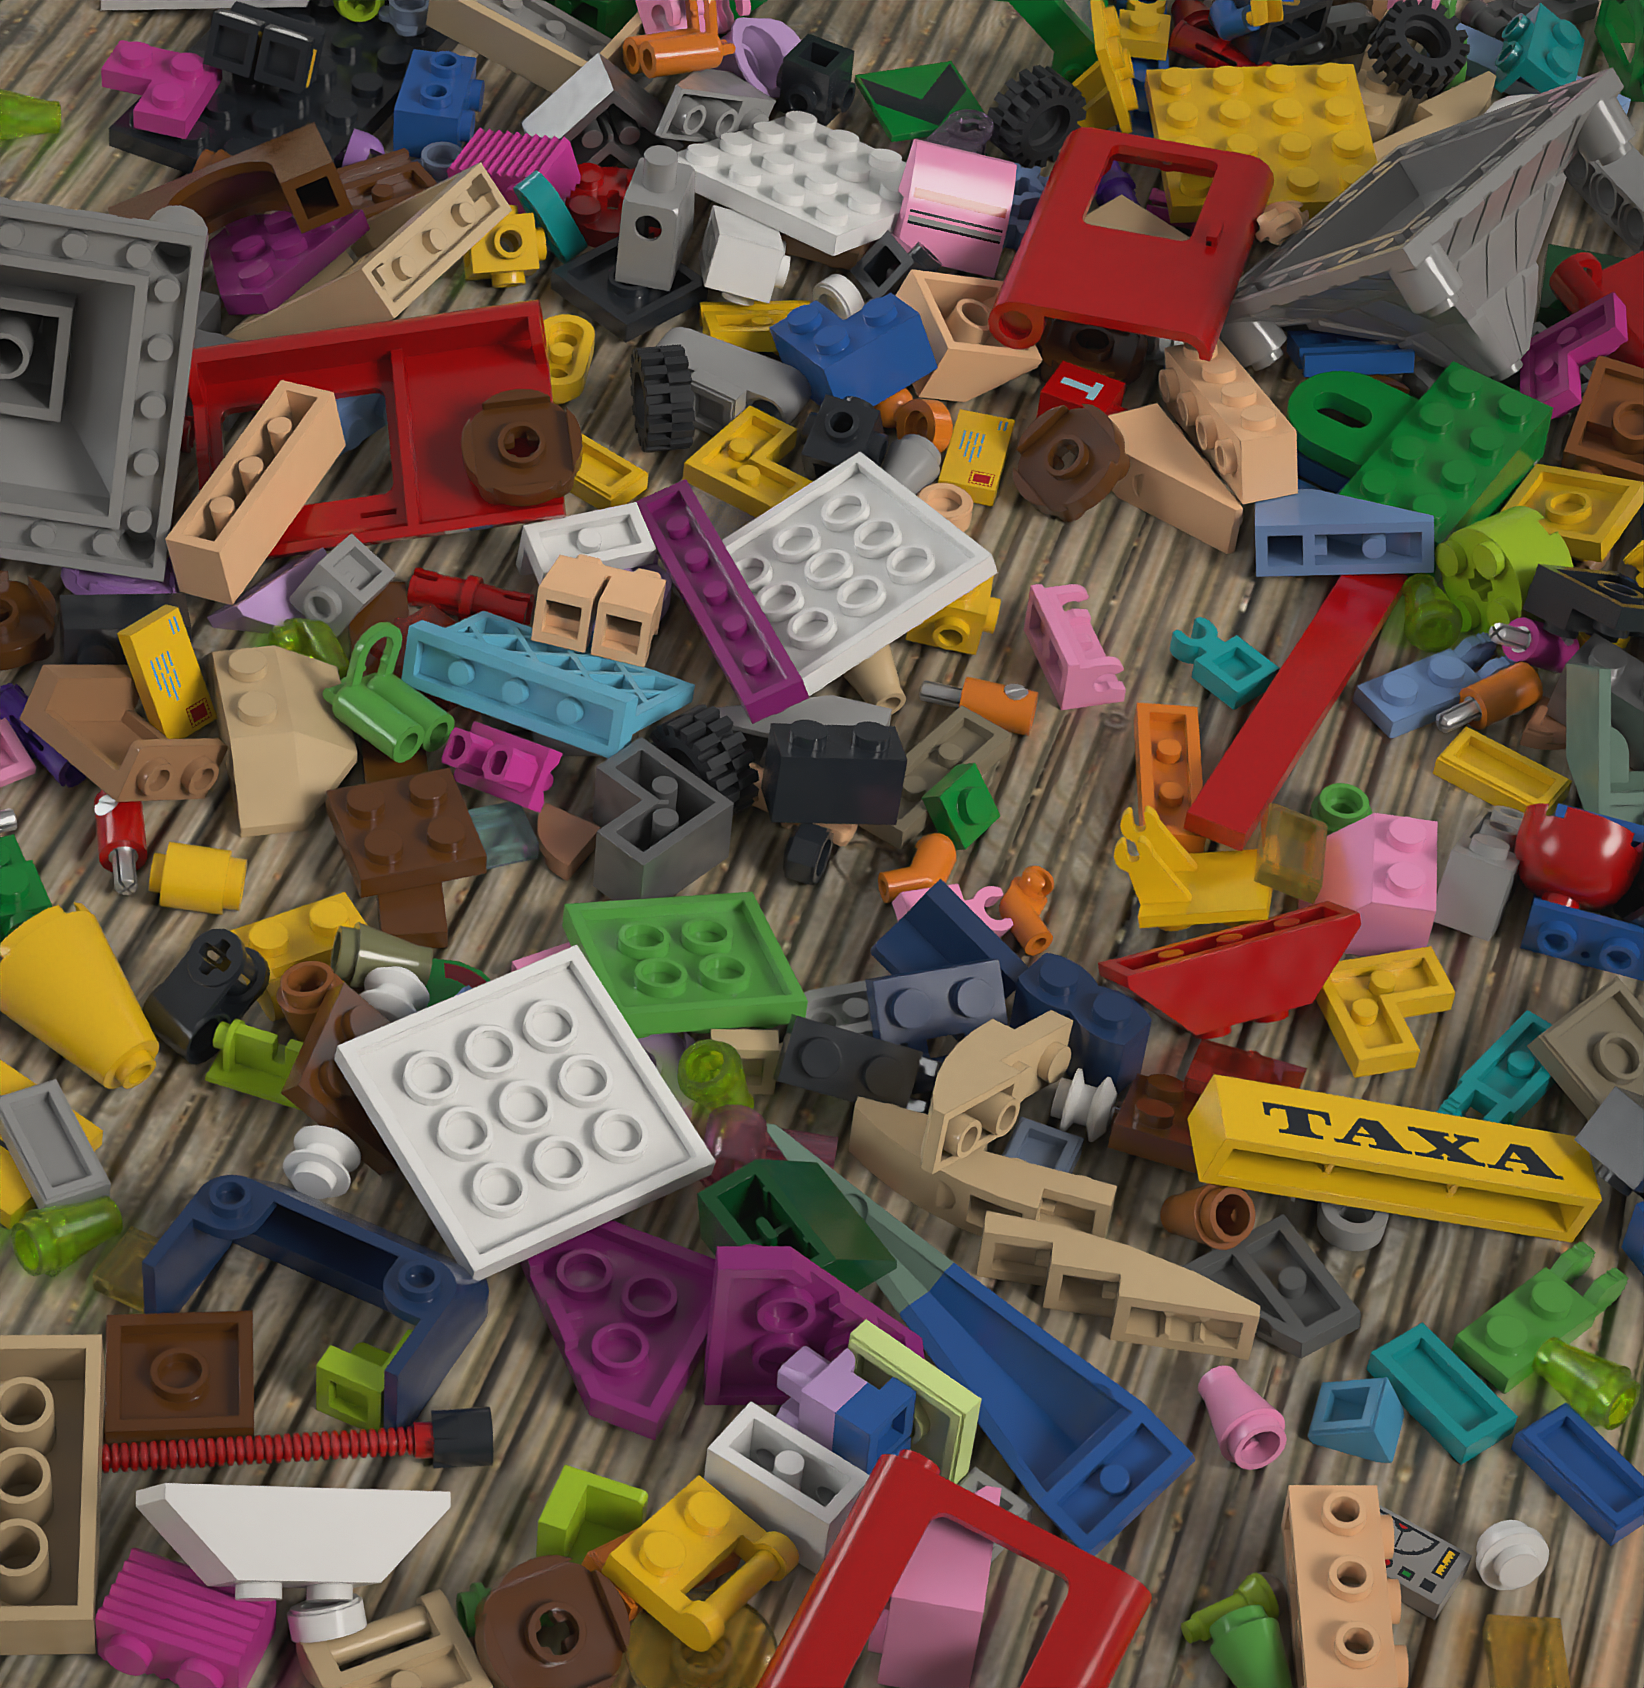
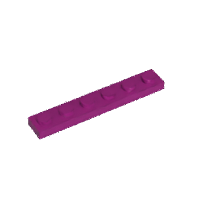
M684 479L635 501L656 547V553L751 723L754 724L771 715L779 714L787 708L809 699L803 679L687 480Z

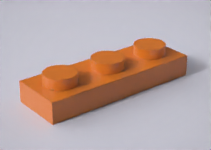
M1137 702L1133 721L1139 826L1145 825V807L1150 806L1157 812L1161 822L1188 853H1203L1206 838L1183 829L1186 813L1203 788L1198 707Z

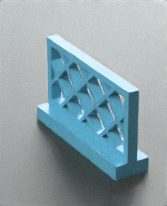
M481 611L447 628L421 620L410 625L408 629L401 680L412 688L608 759L631 744L632 734L686 706L693 700L695 684L646 667L590 655L591 648L588 647L585 653L532 641V627L486 611Z

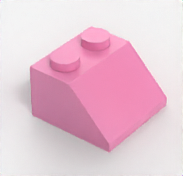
M1373 813L1301 848L1297 910L1330 901L1359 912L1361 926L1345 950V954L1367 957L1427 947L1436 914L1438 822Z
M985 1486L976 1491L975 1494L999 1506L1002 1488ZM939 1517L931 1521L869 1637L867 1651L882 1654L877 1684L899 1688H969L984 1613L993 1541L945 1517Z

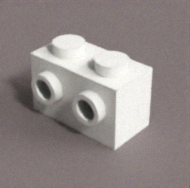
M713 205L698 256L704 286L722 291L721 295L723 298L737 304L751 306L755 300L770 303L774 287L783 288L790 267V256L785 255L786 242L782 241L780 232L734 210Z
M750 1402L707 1448L704 1479L766 1532L776 1531L787 1536L798 1550L799 1563L817 1574L870 1475L758 1405Z

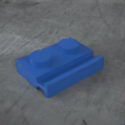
M1315 330L1287 331L1286 352L1297 368L1302 369L1304 377H1312L1330 371H1350L1364 375L1414 373L1415 351L1413 349H1401L1397 343Z

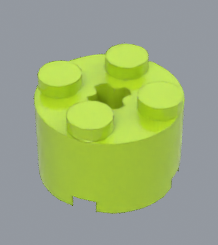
M1525 506L1509 508L1457 530L1450 535L1447 541L1438 544L1436 547L1435 561L1441 571L1445 592L1450 601L1448 615L1454 627L1460 632L1465 633L1471 630L1475 634L1483 632L1489 634L1490 628L1495 623L1500 622L1508 625L1511 621L1523 617L1542 623L1545 622V620L1523 609L1538 564L1573 567V563L1566 543L1558 531L1549 535L1538 522L1545 518L1538 511Z

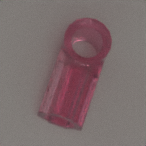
M724 1105L717 1107L709 1114L703 1142L716 1163L711 1175L699 1180L705 1188L755 1159L787 1160L768 1134L766 1121L755 1110L742 1105ZM781 1128L834 1170L839 1137Z

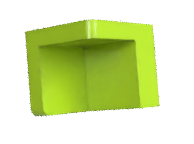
M408 1329L391 1354L364 1342L357 1343L350 1353L330 1345L316 1365V1410L359 1429H365L366 1432L370 1428H374L376 1432H378L379 1428H384V1371L413 1330Z
M564 1465L538 1520L536 1557L560 1555L572 1558L569 1562L582 1564L587 1552L641 1527L646 1522L648 1493L642 1489Z

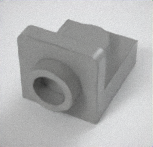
M351 533L317 563L290 596L289 601L324 635L334 640L344 631L354 617L387 587L397 574Z

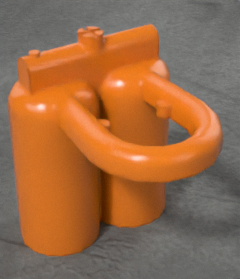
M684 0L687 28L626 38L623 44V57L628 71L633 75L644 73L650 79L718 67L723 57L733 54L736 47L734 44L728 43L725 39H720L718 36L716 0H703L705 32L700 31L697 0Z

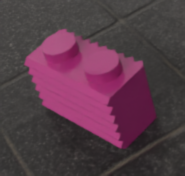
M479 128L446 171L450 178L481 162L507 203L518 206V214L526 212L517 198L513 187L533 171H539L551 183L564 204L566 197L570 198L571 191H575V186L580 184L581 179L571 143L565 137L559 140L555 135L550 139L546 135L541 138L535 134L532 137L527 132L524 136L519 132L513 135L507 131L504 134L499 129L495 133L490 128L487 132Z
M134 1547L131 1549L129 1558L124 1561L122 1571L118 1572L116 1582L111 1585L109 1595L105 1596L102 1607L98 1608L95 1618L97 1654L120 1672L133 1676L154 1673L161 1680L169 1678L175 1685L178 1684L180 1688H247L276 1631V1601H236L235 1587L207 1586L189 1565Z

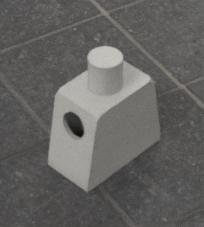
M656 145L649 147L645 151L644 157L639 159L624 196L615 281L670 291L693 231L695 169L691 165L678 163L677 152L668 146ZM649 227L662 229L658 237L648 239Z

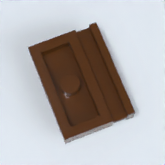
M406 148L337 169L353 210L362 209L366 219L438 184L418 161L411 162Z

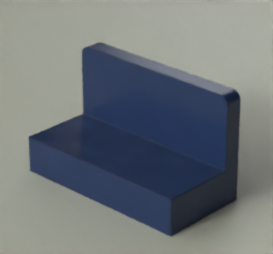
M942 879L938 880L870 949L871 955L891 975L987 958L999 959L1005 1000L1016 990L1018 976L1029 968ZM957 1034L952 1035L957 1040Z

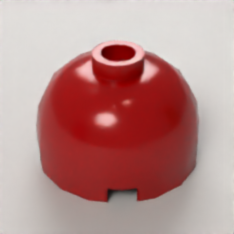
M1537 803L1527 806L1516 836L1513 853L1520 861L1517 874L1529 891L1540 897L1541 900L1586 912L1600 911L1614 906L1627 894L1644 858V842L1634 848L1631 846L1634 837L1633 832L1607 818L1577 808L1567 807L1564 818L1546 815L1549 804Z

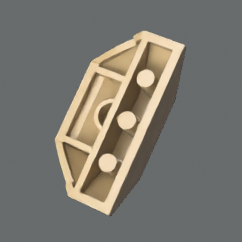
M275 645L216 651L205 655L204 666L212 704L217 716L216 723L219 737L228 746L224 761L241 838L305 830L314 819L315 811L326 801V791L336 789L357 762V748L353 731L334 716L332 705L322 695L325 688L341 684L337 666Z

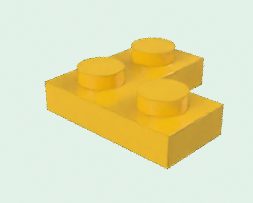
M748 406L684 462L682 479H686L689 484L756 518L813 482L777 464L795 447L797 428L752 406Z
M1429 946L1338 961L1315 999L1354 1078L1415 1068L1420 1049L1404 1018L1451 1010L1456 992L1434 950Z

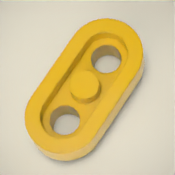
M569 314L555 315L544 320L554 404L566 403L582 394L594 354L595 330L587 320Z

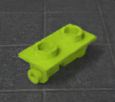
M235 1019L232 1024L222 1021L218 1025L213 1039L214 1048L221 1050L207 1072L205 1081L300 1110L283 1096L281 1091L303 1042L290 1039L287 1046L278 1043L277 1034L248 1026L243 1020Z

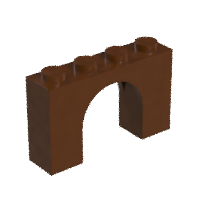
M314 122L107 208L111 215L149 220L162 208L181 205L194 210L202 217L208 227V235L239 219L269 211H286L291 213L297 222L301 234L354 212L334 162Z

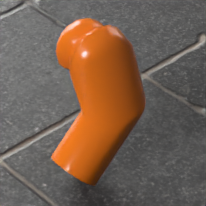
M941 833L922 836L915 845L917 851L909 867L879 873L878 887L881 898L885 903L893 902L901 892L931 888L940 879L945 883L947 882L956 863L955 846L948 836Z
M1028 866L1021 876H1016L1009 884L999 904L1001 918L1012 919L1014 925L1009 930L1025 953L1031 956L1045 951L1053 941L1051 932L1039 916L1047 904L1046 896L1054 889V879L1048 871L1040 866Z

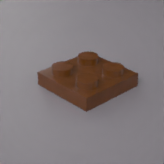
M450 768L326 791V811L360 898L486 874L487 854Z
M253 1310L107 1315L105 1444H108L109 1448L112 1443H117L118 1447H120L121 1443H127L130 1446L131 1442H136L139 1446L142 1441H145L147 1445L151 1441H156L158 1445L161 1440H165L166 1444H169L170 1440H175L178 1444L180 1439H184L186 1443H188L189 1439H194L197 1442L199 1438H203L205 1442H207L208 1438H213L216 1441L218 1437H222L226 1441V1438L229 1436L233 1437V1440L237 1436H242L243 1440H245L247 1435H251L252 1439H255Z

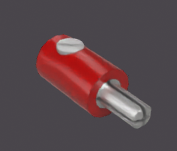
M101 790L94 799L99 862L104 869L113 872L115 890L119 894L129 895L138 888L136 870L140 869L148 859L142 801L116 802Z

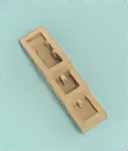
M986 1211L976 1276L1045 1286L1043 1308L1112 1318L1110 1340L1249 1360L1260 1317V1305L1194 1271L1129 1245L1057 1224Z

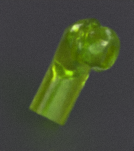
M295 617L286 619L283 625L274 626L270 630L268 635L269 646L275 645L337 666L340 681L347 676L350 661L334 632L325 622Z

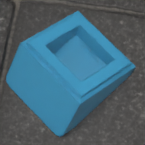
M1388 1377L1323 1382L1308 1433L1310 1442L1374 1462L1392 1463L1404 1419V1409Z

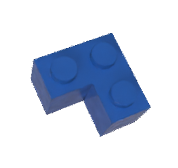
M892 293L867 302L862 310L845 320H842L815 300L808 305H802L793 309L785 319L769 327L782 363L794 367L807 378L811 386L810 399L820 407L826 394L840 399L846 396L858 397L869 402L874 407L938 368L919 312Z

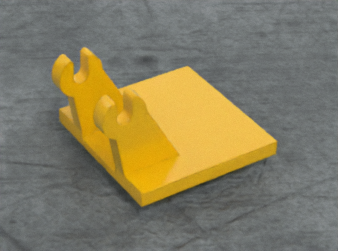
M1090 0L1095 50L1098 61L1072 83L1073 86L1082 92L1081 95L1085 98L1087 104L1082 107L1087 112L1085 120L1077 121V123L1081 127H1093L1104 130L1119 124L1122 133H1132L1130 111L1139 109L1132 81L1135 78L1131 56L1128 48L1122 49L1119 40L1122 32L1117 11L1114 5L1105 8L1103 0Z
M1131 807L1125 809L1120 823L1121 832L1125 837H1121L1116 843L1114 860L1121 870L1128 872L1140 903L1138 913L1139 928L1158 927L1165 931H1179L1196 924L1223 923L1226 926L1236 927L1256 920H1268L1277 862L1276 847L1188 854L1161 822L1157 812L1152 807H1145L1144 826L1135 824ZM1126 838L1135 843L1139 855L1132 856L1128 853Z

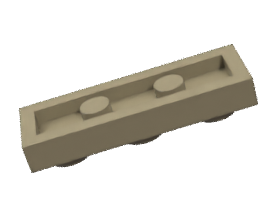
M961 705L906 754L908 761L897 824L858 825L901 850L932 822L922 797L958 764L976 763L981 776H983L1009 752L1012 733Z

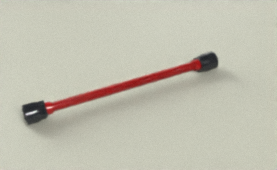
M490 1407L431 1410V1421L413 1422V1427L407 1426L406 1430L403 1427H398L397 1431L393 1427H389L387 1431L384 1428H379L378 1432L374 1428H370L368 1433L365 1429H360L359 1433L352 1429L349 1434L346 1430H341L340 1434L333 1430L330 1435L327 1431H322L321 1435L318 1432H312V1436L308 1432H303L302 1436L299 1433H294L293 1437H290L289 1433H285L283 1438L280 1434H275L274 1438H271L270 1434H266L264 1439L261 1435H256L255 1439H252L251 1435H247L245 1440H243L242 1436H237L235 1440L229 1436L226 1438V1441L222 1437H218L216 1441L213 1438H208L207 1442L203 1438H199L197 1442L194 1439H189L188 1443L184 1439H180L178 1444L175 1440H170L169 1444H166L165 1440H161L158 1445L156 1441H151L149 1445L142 1441L139 1446L136 1442H131L130 1446L127 1443H121L120 1447H118L117 1443H112L110 1448L108 1444H102V1472L104 1474L109 1473V1470L112 1469L113 1473H118L119 1468L122 1472H128L129 1468H131L132 1472H137L138 1467L142 1471H147L148 1467L155 1471L158 1466L161 1470H166L167 1466L173 1470L176 1469L177 1465H179L180 1469H185L186 1465H189V1468H195L196 1464L200 1468H204L207 1463L209 1467H214L215 1463L219 1467H223L225 1462H227L228 1466H233L234 1462L241 1466L244 1461H246L247 1465H252L253 1461L256 1464H262L263 1460H265L266 1464H271L272 1460H275V1463H281L282 1459L286 1463H290L292 1458L295 1462H300L301 1458L308 1462L311 1457L314 1461H319L320 1457L326 1461L329 1460L330 1456L333 1460H338L339 1456L342 1459H347L348 1455L352 1459H356L359 1454L361 1458H366L367 1454L371 1458H375L378 1453L380 1457H385L386 1453L390 1457H394L396 1452H398L399 1456H404L405 1452H407L409 1456L414 1455L415 1459L432 1458L434 1469L493 1466L492 1415Z

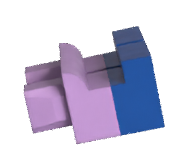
M803 1346L778 1371L777 1388L791 1398L781 1406L775 1417L868 1475L871 1474L881 1455L893 1454L898 1456L900 1450H910V1435L913 1429L916 1391L892 1377L879 1390L854 1374L855 1357L848 1348L832 1362H829L809 1347Z

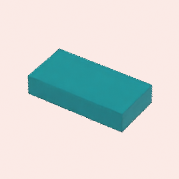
M1423 1322L1371 1352L1366 1370L1374 1378L1388 1377L1402 1406L1460 1465L1513 1433L1518 1416Z

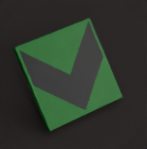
M952 61L855 75L854 82L891 142L986 128V123L990 122Z

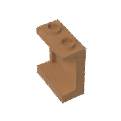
M43 665L19 719L116 802L205 799L209 789L217 780L219 767L228 750V746L219 738L168 739L139 715L134 709L140 696L128 665Z

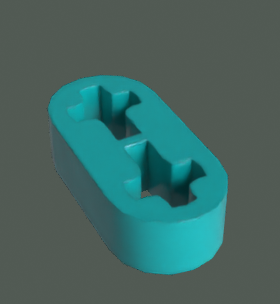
M533 171L513 187L525 212L534 213L535 227H543L546 246L560 262L565 264L588 248L583 235L560 195L539 171Z

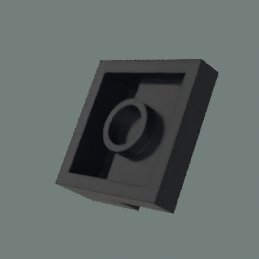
M1538 564L1533 581L1529 586L1523 609L1545 620L1544 630L1567 639H1577L1579 632H1584L1589 636L1596 633L1611 643H1617L1619 638L1627 639L1628 636L1644 638V588L1639 587L1635 580L1620 572Z

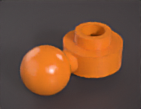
M904 388L874 406L881 413L883 427L888 429L896 428L898 440L902 439L905 435L916 434L931 441L937 447L940 454L948 447L953 432V424L950 413L942 402L930 399H913L910 392Z

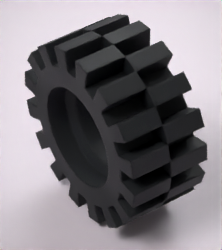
M1399 0L1374 28L1367 43L1372 45L1367 51L1368 58L1377 59L1372 66L1375 73L1378 74L1384 71L1387 76L1382 81L1388 87L1394 81L1399 84L1397 93L1405 96L1411 89L1414 99H1421L1425 94H1427L1428 98H1432L1439 91L1442 92L1465 66L1468 60L1466 56L1470 53V45L1464 44L1468 38L1466 30H1456L1460 20L1455 15L1450 19L1445 17L1444 14L1448 8L1442 4L1436 10L1432 9V0H1422L1419 5L1417 0H1406L1405 2ZM1406 38L1422 45L1430 55V58L1415 51Z
M1035 65L1033 66L1032 73L1027 68L1020 71V80L1018 82L1011 78L1005 83L1009 90L1005 94L997 93L994 100L999 105L998 107L989 108L987 116L992 121L986 123V131L990 134L988 136L990 142L1015 163H1019L1020 166L1032 169L1034 165L1041 168L1046 167L1047 158L1055 162L1059 155L1058 150L1062 148L1066 137L1073 130L1081 128L1077 121L1085 120L1087 113L1082 108L1087 105L1085 98L1081 95L1082 92L1053 68Z
M679 344L634 348L633 354H631L632 367H630V377L632 385H630L631 396H633L632 412L635 415L634 426L636 433H638V443L641 446V450L643 452L690 448L693 444L692 437H694L695 432L693 426L695 411L692 407L694 393L691 391L692 377L691 371L688 372L689 362L687 356H685L684 347Z
M700 704L657 726V729L653 730L649 736L653 741L651 744L734 803L733 815L750 807L755 802L753 798L758 796L759 788L753 783L759 781L758 770L750 768L749 765L755 761L752 750H744L741 744L746 741L741 731L733 733L731 729L734 722L727 715L720 718V710L711 706L707 709L706 704Z

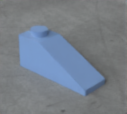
M1298 489V494L1255 502L1256 577L1434 573V516L1316 489Z

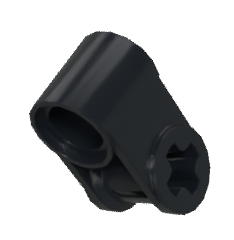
M211 929L202 933L194 940L189 951L165 981L153 990L144 1003L142 1011L154 1035L189 1063L197 1065L206 1062L220 1050L213 1046V1039L218 1025L222 1021L232 1024L235 1019L241 1020L253 1003L263 995L269 984L270 970L268 962L259 952L245 947L241 939L231 931ZM212 950L220 956L216 962L207 955L208 951ZM241 974L250 980L248 985L238 980Z

